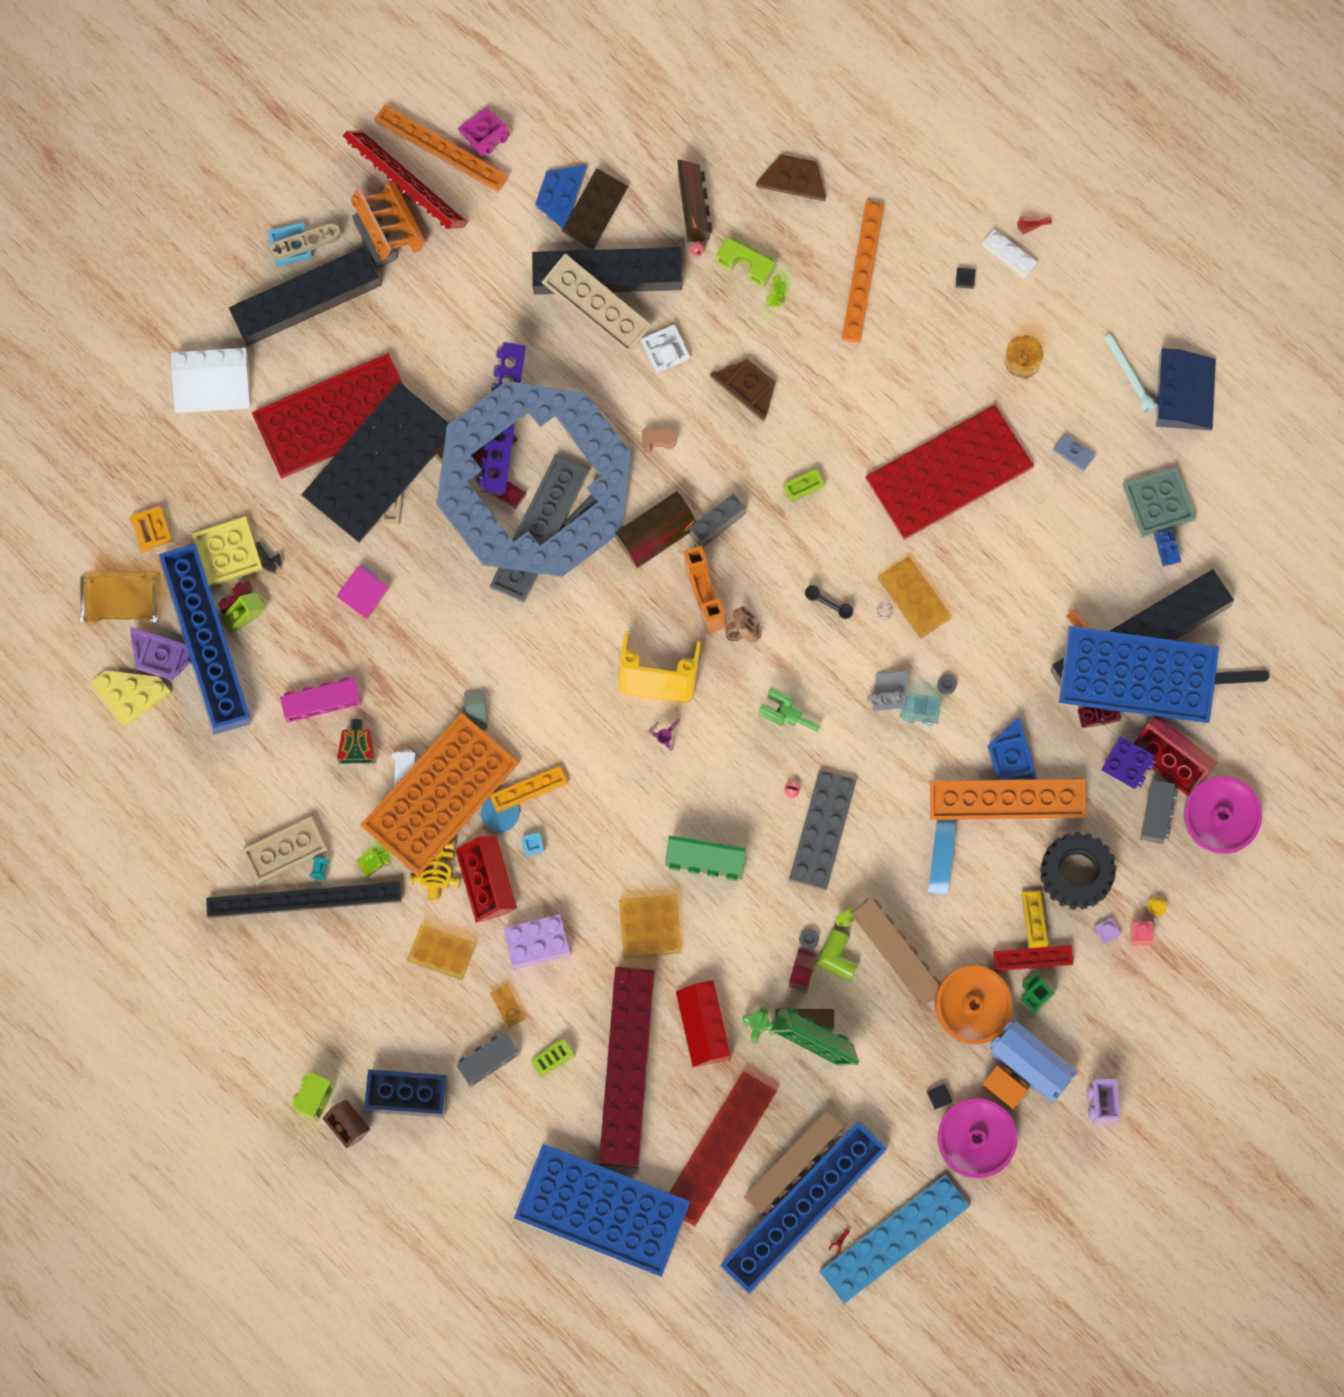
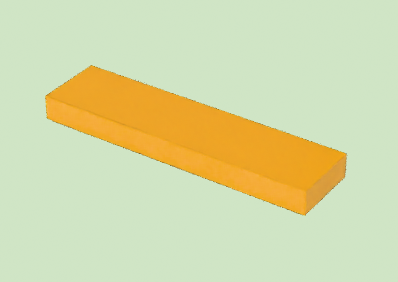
M559 765L497 791L490 796V799L498 814L568 784V781Z

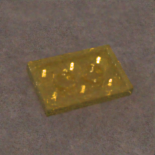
M421 924L407 961L463 981L476 943Z

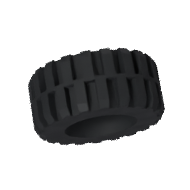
M1075 832L1074 835L1065 834L1063 838L1054 840L1053 844L1047 848L1042 859L1040 879L1041 883L1044 884L1043 888L1046 893L1050 894V898L1053 901L1057 900L1060 902L1059 905L1062 907L1067 905L1073 910L1076 907H1080L1081 910L1087 909L1088 906L1093 907L1107 896L1116 877L1114 855L1110 854V848L1107 844L1104 846L1101 843L1102 840L1098 837L1096 839L1092 838V834L1086 833V835H1081V832ZM1082 855L1093 862L1096 867V877L1089 886L1073 887L1062 879L1060 865L1067 856Z

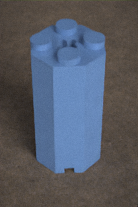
M1010 1021L1003 1029V1036L1001 1038L998 1036L992 1042L989 1048L991 1049L990 1054L1052 1104L1069 1085L1070 1080L1076 1076L1078 1071L1017 1021L1015 1023Z

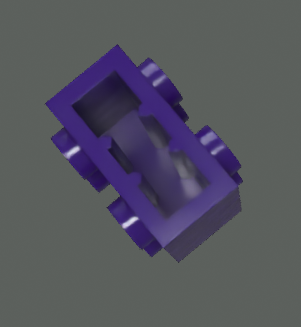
M1120 736L1101 770L1134 789L1138 786L1141 788L1146 780L1144 774L1147 769L1151 771L1156 762L1154 760L1155 755Z

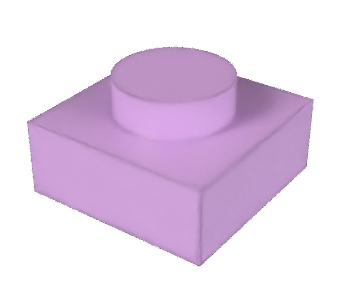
M1112 918L1094 927L1103 945L1121 936Z

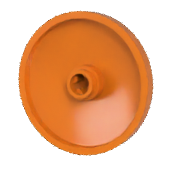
M970 965L952 971L942 980L935 995V1013L940 1026L951 1038L964 1044L977 1045L995 1039L1004 1031L1003 1029L1011 1018L1012 998L1010 991L1003 979L986 967Z

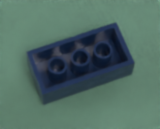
M368 1069L364 1109L366 1112L445 1118L448 1077L447 1075Z

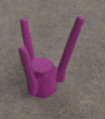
M677 719L668 729L664 728L658 732L649 730V733L656 737L659 743L665 744L670 751H673V747L670 745L673 736L672 730L679 724L680 719Z

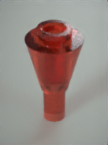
M1020 216L1017 221V228L1024 235L1041 226L1052 224L1051 217L1035 218Z

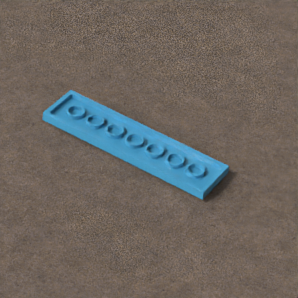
M944 1175L819 1273L842 1303L845 1304L963 1213L970 1205L949 1178Z

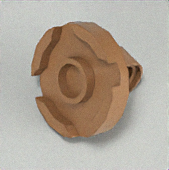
M742 606L733 611L734 621L725 627L727 640L735 642L745 638L747 641L754 643L762 637L760 624H755L753 620L755 615L750 609ZM732 630L738 631L737 634H730L729 632Z

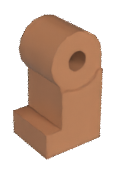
M672 429L642 430L643 453H651L650 448L656 447L672 449L677 444V435Z

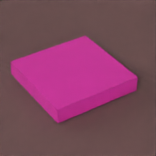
M358 566L336 597L368 619L389 590V587Z

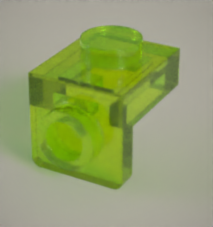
M780 276L772 277L775 295L766 297L767 307H778L785 303L784 293L787 292L785 282H781Z

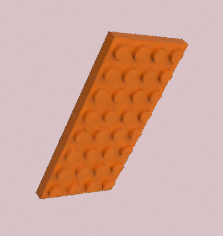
M461 712L360 824V827L419 877L518 766L519 762Z

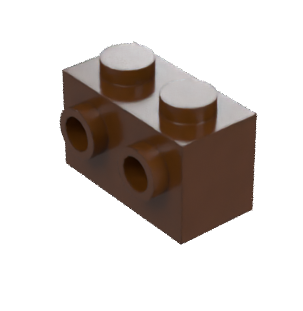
M347 1099L331 1107L322 1118L346 1149L361 1141L371 1130Z

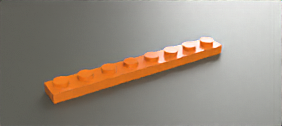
M385 104L375 117L376 123L498 193L508 179V175Z
M865 202L842 341L860 343L884 208L883 203Z

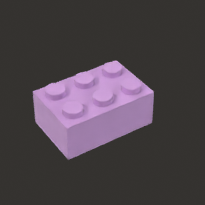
M560 914L503 928L514 970L570 956Z

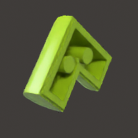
M832 929L815 966L851 982L859 963L841 956L849 937L842 932Z

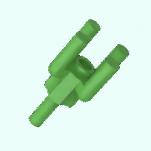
M772 687L769 689L767 698L780 705L775 711L761 704L758 715L780 726L786 722L795 727L798 722L815 732L819 731L821 727L819 724L801 716L803 710L793 705V698Z
M762 1006L760 1010L752 1013V1016L744 1015L742 1017L743 1026L747 1027L750 1025L752 1029L751 1042L753 1044L759 1042L760 1033L766 1030L769 1031L770 1035L776 1034L770 1031L773 1023L769 1022L766 1006Z

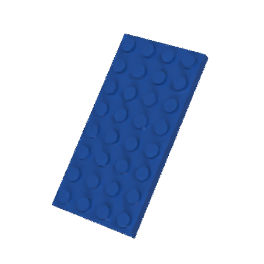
M1068 626L1058 703L1209 723L1219 647Z
M542 1144L514 1219L662 1277L691 1202Z

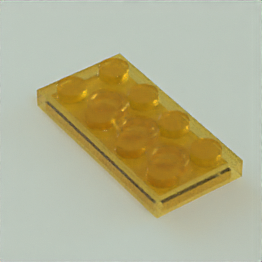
M909 556L877 576L881 585L920 639L952 619L948 610Z

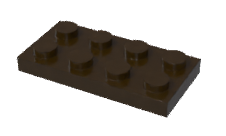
M596 168L561 232L594 250L629 186Z

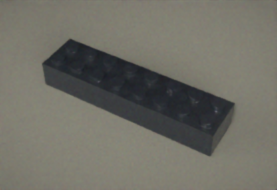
M362 247L230 306L229 310L247 347L382 285L365 247Z
M681 247L532 252V286L534 295L555 294L541 282L565 253L611 292L682 290Z

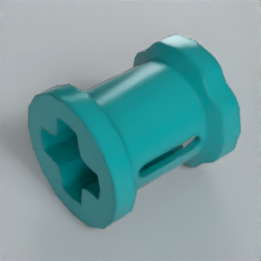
M313 857L314 865L312 873H309V877L317 880H326L325 872L330 861L320 857Z

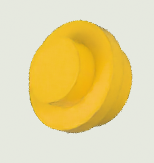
M1154 897L1148 902L1147 910L1152 916L1160 917L1165 914L1167 904L1162 898Z

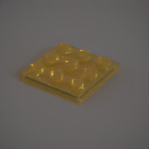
M677 895L619 899L623 958L682 953Z

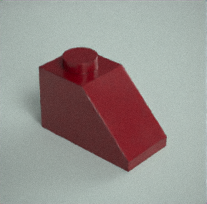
M801 949L798 950L789 980V987L808 992L818 954Z

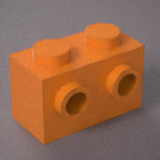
M1004 1065L1002 1068L996 1066L983 1082V1085L1015 1110L1030 1092L1027 1089L1028 1084L1020 1078L1018 1080L1014 1079L1011 1076L1013 1072Z

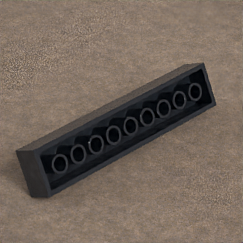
M1212 569L1109 630V632L1175 641L1232 607L1234 599L1217 573ZM1064 658L1052 664L1050 669L1059 686H1061Z

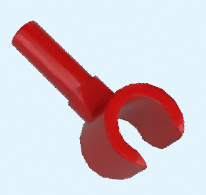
M845 1229L837 1242L829 1246V1251L833 1245H837L839 1250L835 1255L841 1252V1245L850 1231Z

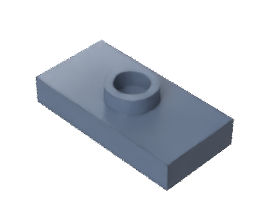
M1066 434L1062 436L1053 448V451L1082 471H1085L1095 458L1093 453Z

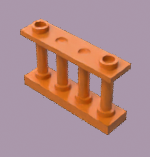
M389 181L382 192L363 196L360 188L355 190L351 197V203L360 216L375 245L376 252L382 260H385L394 248L409 245L413 253L421 250L426 241L396 183ZM385 199L389 205V208L371 211L368 203ZM393 215L398 222L380 227L375 218ZM401 230L405 236L404 239L387 242L384 233Z

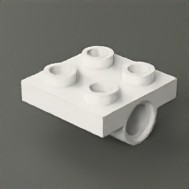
M675 325L640 339L656 374L690 359V355Z

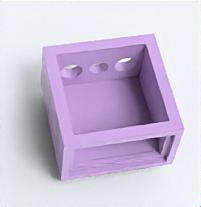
M1117 1079L1093 1080L1087 1089V1100H1091L1090 1108H1088L1089 1120H1092L1093 1125L1117 1124L1120 1120ZM1102 1091L1107 1094L1104 1099L1099 1096V1093ZM1101 1102H1106L1107 1107L1102 1108L1100 1105ZM1106 1111L1108 1115H1101V1112Z

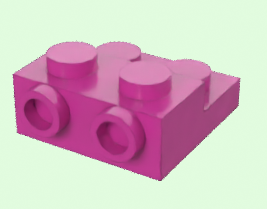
M487 107L457 128L459 133L470 142L471 147L481 156L492 153L495 146L499 143H505L508 140V136H510L507 126Z

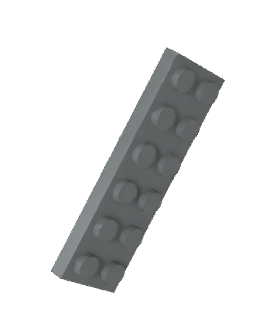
M819 770L789 881L827 891L855 789L856 779Z

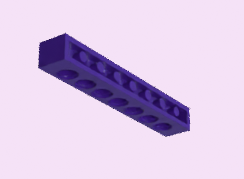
M503 342L497 348L496 358L499 359L498 365L494 367L493 376H496V381L492 384L491 392L503 384L502 378H508L511 382L521 383L525 345ZM506 359L512 361V368L505 365ZM515 423L500 433L503 437L502 441H497L494 438L483 446V449L486 450L485 457H482L480 464L483 472L482 475H479L478 486L482 493L499 496L505 494ZM492 451H497L500 454L499 460L492 457ZM490 469L497 472V478H492L489 475Z

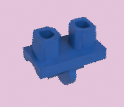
M1173 529L1154 533L1162 567L1181 563Z

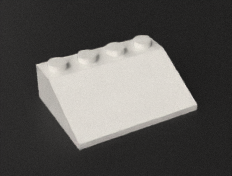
M246 348L171 353L176 413L250 408L249 355Z

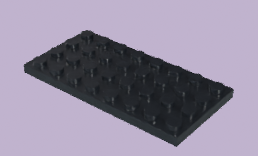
M398 382L301 496L355 541L360 543L378 523L383 514L389 510L390 506L397 501L398 497L434 458V450L445 442L446 426L449 422Z

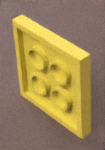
M246 517L192 534L209 587L263 570Z

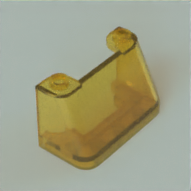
M107 570L84 572L80 576L81 621L86 622L88 625H95L102 619L139 620V622H143L144 626L155 625L159 617L161 572Z

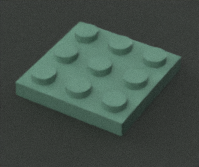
M1177 467L1124 483L1122 486L1141 537L1196 520Z

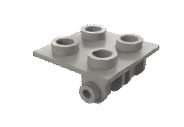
M909 671L876 674L875 691L867 696L868 703L873 705L872 711L902 709L906 707Z

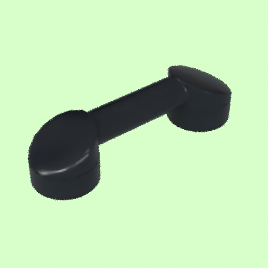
M814 585L806 588L805 596L808 600L819 601L834 609L842 619H850L853 616L854 611L849 604H838L822 595L819 588Z

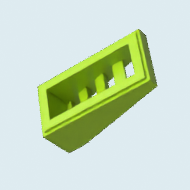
M562 1039L532 1059L531 1062L542 1078L575 1056L565 1039ZM561 1047L563 1048V1050H564L565 1053L567 1054V1055H565L564 1057H563V1055L561 1054V1052H560V1050H559V1048H561ZM554 1051L557 1053L560 1060L556 1061L555 1057L552 1054ZM546 1056H549L551 1061L553 1062L551 1066L546 1060ZM541 1059L546 1066L545 1070H543L538 1062Z

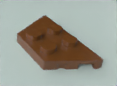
M781 154L756 182V187L826 201V194L816 161Z
M745 359L736 365L732 364L727 366L726 369L710 373V377L747 409L763 422L766 420L776 382L749 359Z

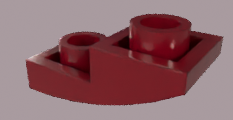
M250 581L237 583L232 588L235 595L232 597L226 596L221 599L218 605L223 615L240 596L251 593L253 588Z
M1092 707L1077 709L1081 728L1102 726L1121 721L1119 711Z

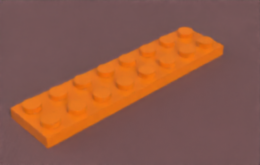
M1085 778L930 780V820L1086 818Z

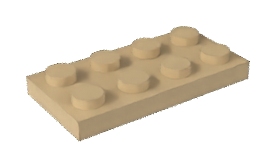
M308 817L241 850L257 885L312 860L313 857H318L328 852L312 817Z

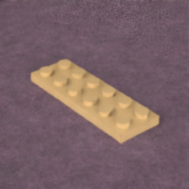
M566 253L541 282L627 354L630 353L652 326Z

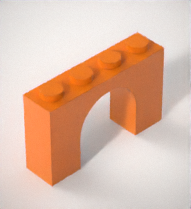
M702 545L683 551L684 566L707 634L725 629V613L720 598L716 599Z

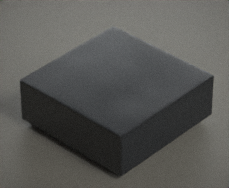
M957 268L955 287L974 289L976 269Z
M945 1084L926 1092L934 1110L953 1103Z

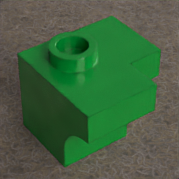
M1036 972L1021 985L1027 991L1021 1000L1034 1014L1056 995Z

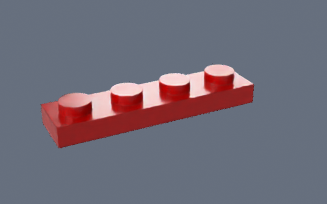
M1072 945L993 951L995 972L1073 966Z

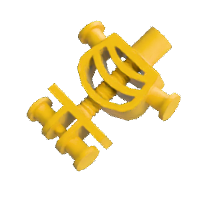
M455 840L449 842L427 867H433V869L424 870L419 877L410 874L411 885L413 883H420L422 888H428L427 899L439 900L440 889H448L449 885L456 886V889L459 888L461 878H452L450 867L441 862V858L454 859V854L445 852V849L454 852ZM440 867L446 869L448 871V874L441 871Z

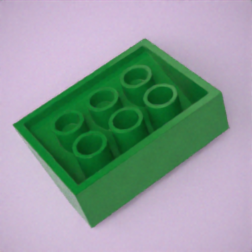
M788 1007L787 1009L779 1010L770 1031L837 1066L858 1065L859 1059L854 1044L848 1042V1037L831 1033L832 1029L824 1025L820 1027L814 1024L815 1020L807 1016L804 1018L799 1016V1012L795 1009Z

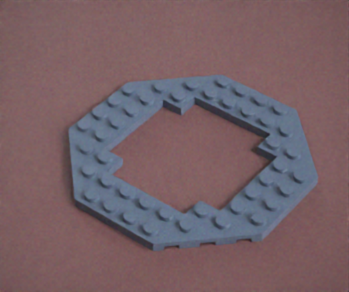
M506 381L446 426L436 505L482 566L563 577L615 537V532L623 527L631 452L586 393ZM527 413L533 417L539 427H542L552 418L556 417L601 476L586 487L597 503L541 546H539L529 531L513 542L468 483L470 479L482 471L471 455Z

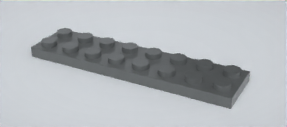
M554 455L512 541H516L529 531L539 546H541L561 530L584 484L589 469ZM498 568L490 588L525 603L539 574Z

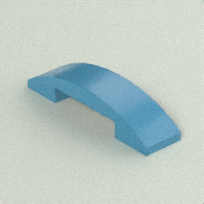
M937 820L928 893L948 894L956 820Z

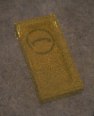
M507 984L490 993L507 1028L525 1020Z

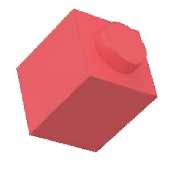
M1152 921L1132 922L1130 926L1131 946L1152 944Z

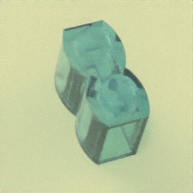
M907 693L906 707L901 709L900 718L907 723L921 721L926 726L938 724L942 699Z

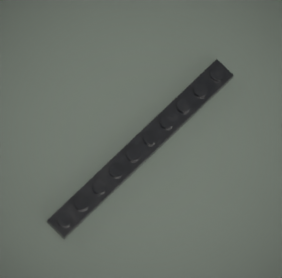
M400 882L206 898L208 918L402 902Z

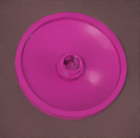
M1226 776L1212 777L1201 782L1189 794L1184 806V824L1192 840L1204 850L1215 854H1231L1242 850L1255 839L1262 823V809L1254 791L1242 781Z
M968 1099L954 1105L944 1115L938 1129V1148L945 1163L956 1173L973 1179L988 1178L1001 1172L1012 1160L1017 1147V1131L1012 1118L1000 1105L986 1099Z

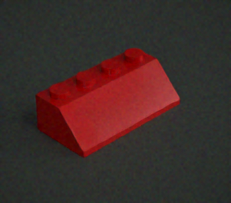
M1155 716L1146 725L1134 742L1137 746L1155 755L1154 760L1156 762L1152 769L1170 783L1175 784V787L1187 796L1207 778L1218 763L1158 716Z
M497 835L479 836L455 850L476 923L506 915L517 909Z
M714 980L696 983L676 991L692 1068L731 1060Z

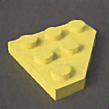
M105 671L91 681V684L124 727L171 694L167 686L157 676Z

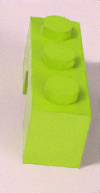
M727 237L716 254V262L730 270H733L739 262L749 263L751 268L748 272V279L762 287L766 286L775 271V262L772 258L758 254L754 248H747L734 238L730 239Z

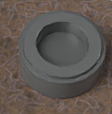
M943 675L939 678L937 688L940 693L950 695L956 690L957 682L953 676Z
M806 929L800 934L799 942L803 948L813 949L818 945L819 936L816 931Z

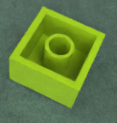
M309 1071L308 1075H304L300 1083L302 1088L299 1093H295L291 1103L296 1113L318 1123L335 1086L330 1080Z

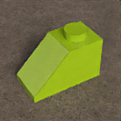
M258 593L240 596L221 618L231 633L255 620L266 607Z

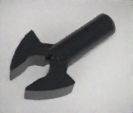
M258 541L255 546L265 558V563L262 564V567L268 572L275 573L271 567L272 561L277 563L279 568L282 569V560L279 553L276 556H272L262 541Z

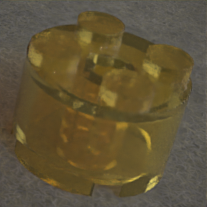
M1030 335L1014 337L1006 348L1004 365L1012 375L1023 379H1028L1039 371L1043 360L1041 343Z

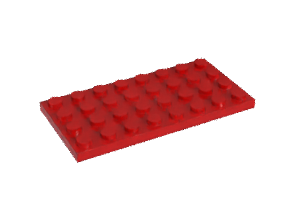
M389 353L251 412L281 479L335 456L398 382L403 385Z
M994 404L865 476V479L903 540H906L1033 469L1034 465Z

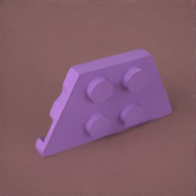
M133 627L130 628L137 670L173 681L191 663L185 644Z

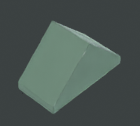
M483 690L465 692L464 699L467 718L479 728H487L488 721Z

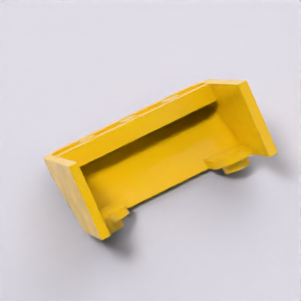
M625 631L618 680L620 692L629 696L678 703L690 702L695 693L701 655V641H697L694 659H682L678 663L677 672L640 667L639 655L635 651L628 650L630 641L629 631Z

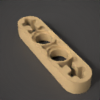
M327 224L276 241L270 247L273 258L283 260L334 243L340 239V229L336 224ZM330 230L334 231V236L330 235ZM312 235H318L319 241L312 243L309 241V238ZM300 241L302 245L300 248L295 249L292 247V243ZM286 244H288L290 251L287 250ZM278 247H280L281 252H282V253H280V254H278V252H276V251H277L276 248H278Z

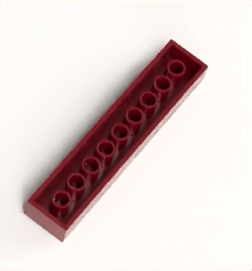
M615 967L599 1153L600 1166L639 1169L655 972L652 969Z

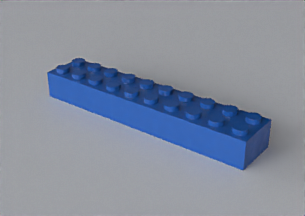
M196 544L160 553V566L213 735L250 725V715Z
M858 1121L725 1259L720 1268L750 1295L886 1153L887 1148Z

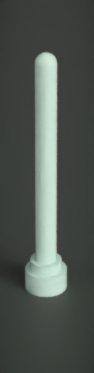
M1106 334V342L1141 399V408L1144 412L1151 411L1157 406L1154 398L1147 396L1112 335Z

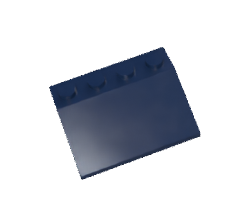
M1161 348L1155 427L1212 431L1215 358L1181 349Z

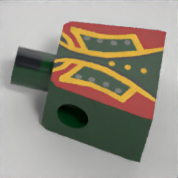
M352 719L351 729L342 730L337 755L339 764L376 763L371 732L369 729H363V720Z

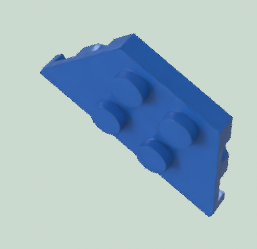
M585 165L546 171L535 207L542 213H545L547 218L552 222L554 221L561 230L573 211L587 170Z
M1018 718L987 746L997 780L1038 779L1021 720Z

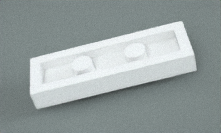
M994 229L982 242L983 247L1024 278L1037 265V261Z

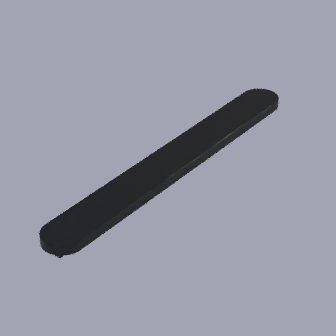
M1266 670L1216 673L1214 685L1266 682L1270 675Z

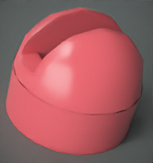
M698 240L691 246L689 251L694 256H701V252H705V247Z
M795 782L787 783L784 788L785 795L789 798L797 797L800 792L799 785ZM788 787L797 788V791H796V790H792V789H787V788H788Z

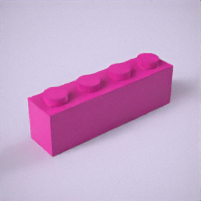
M350 677L342 678L340 682L333 684L332 682H326L317 688L306 687L297 693L294 691L287 692L284 696L280 697L287 723L362 705L355 678L351 679Z

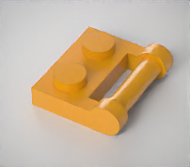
M161 506L129 517L139 541L138 548L140 553H145L153 548L173 542ZM144 519L152 540L146 542L140 523Z

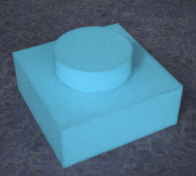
M540 832L521 837L526 857L544 852Z

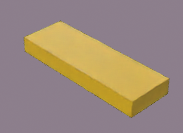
M1041 890L1021 892L1028 948L1047 947L1048 938Z

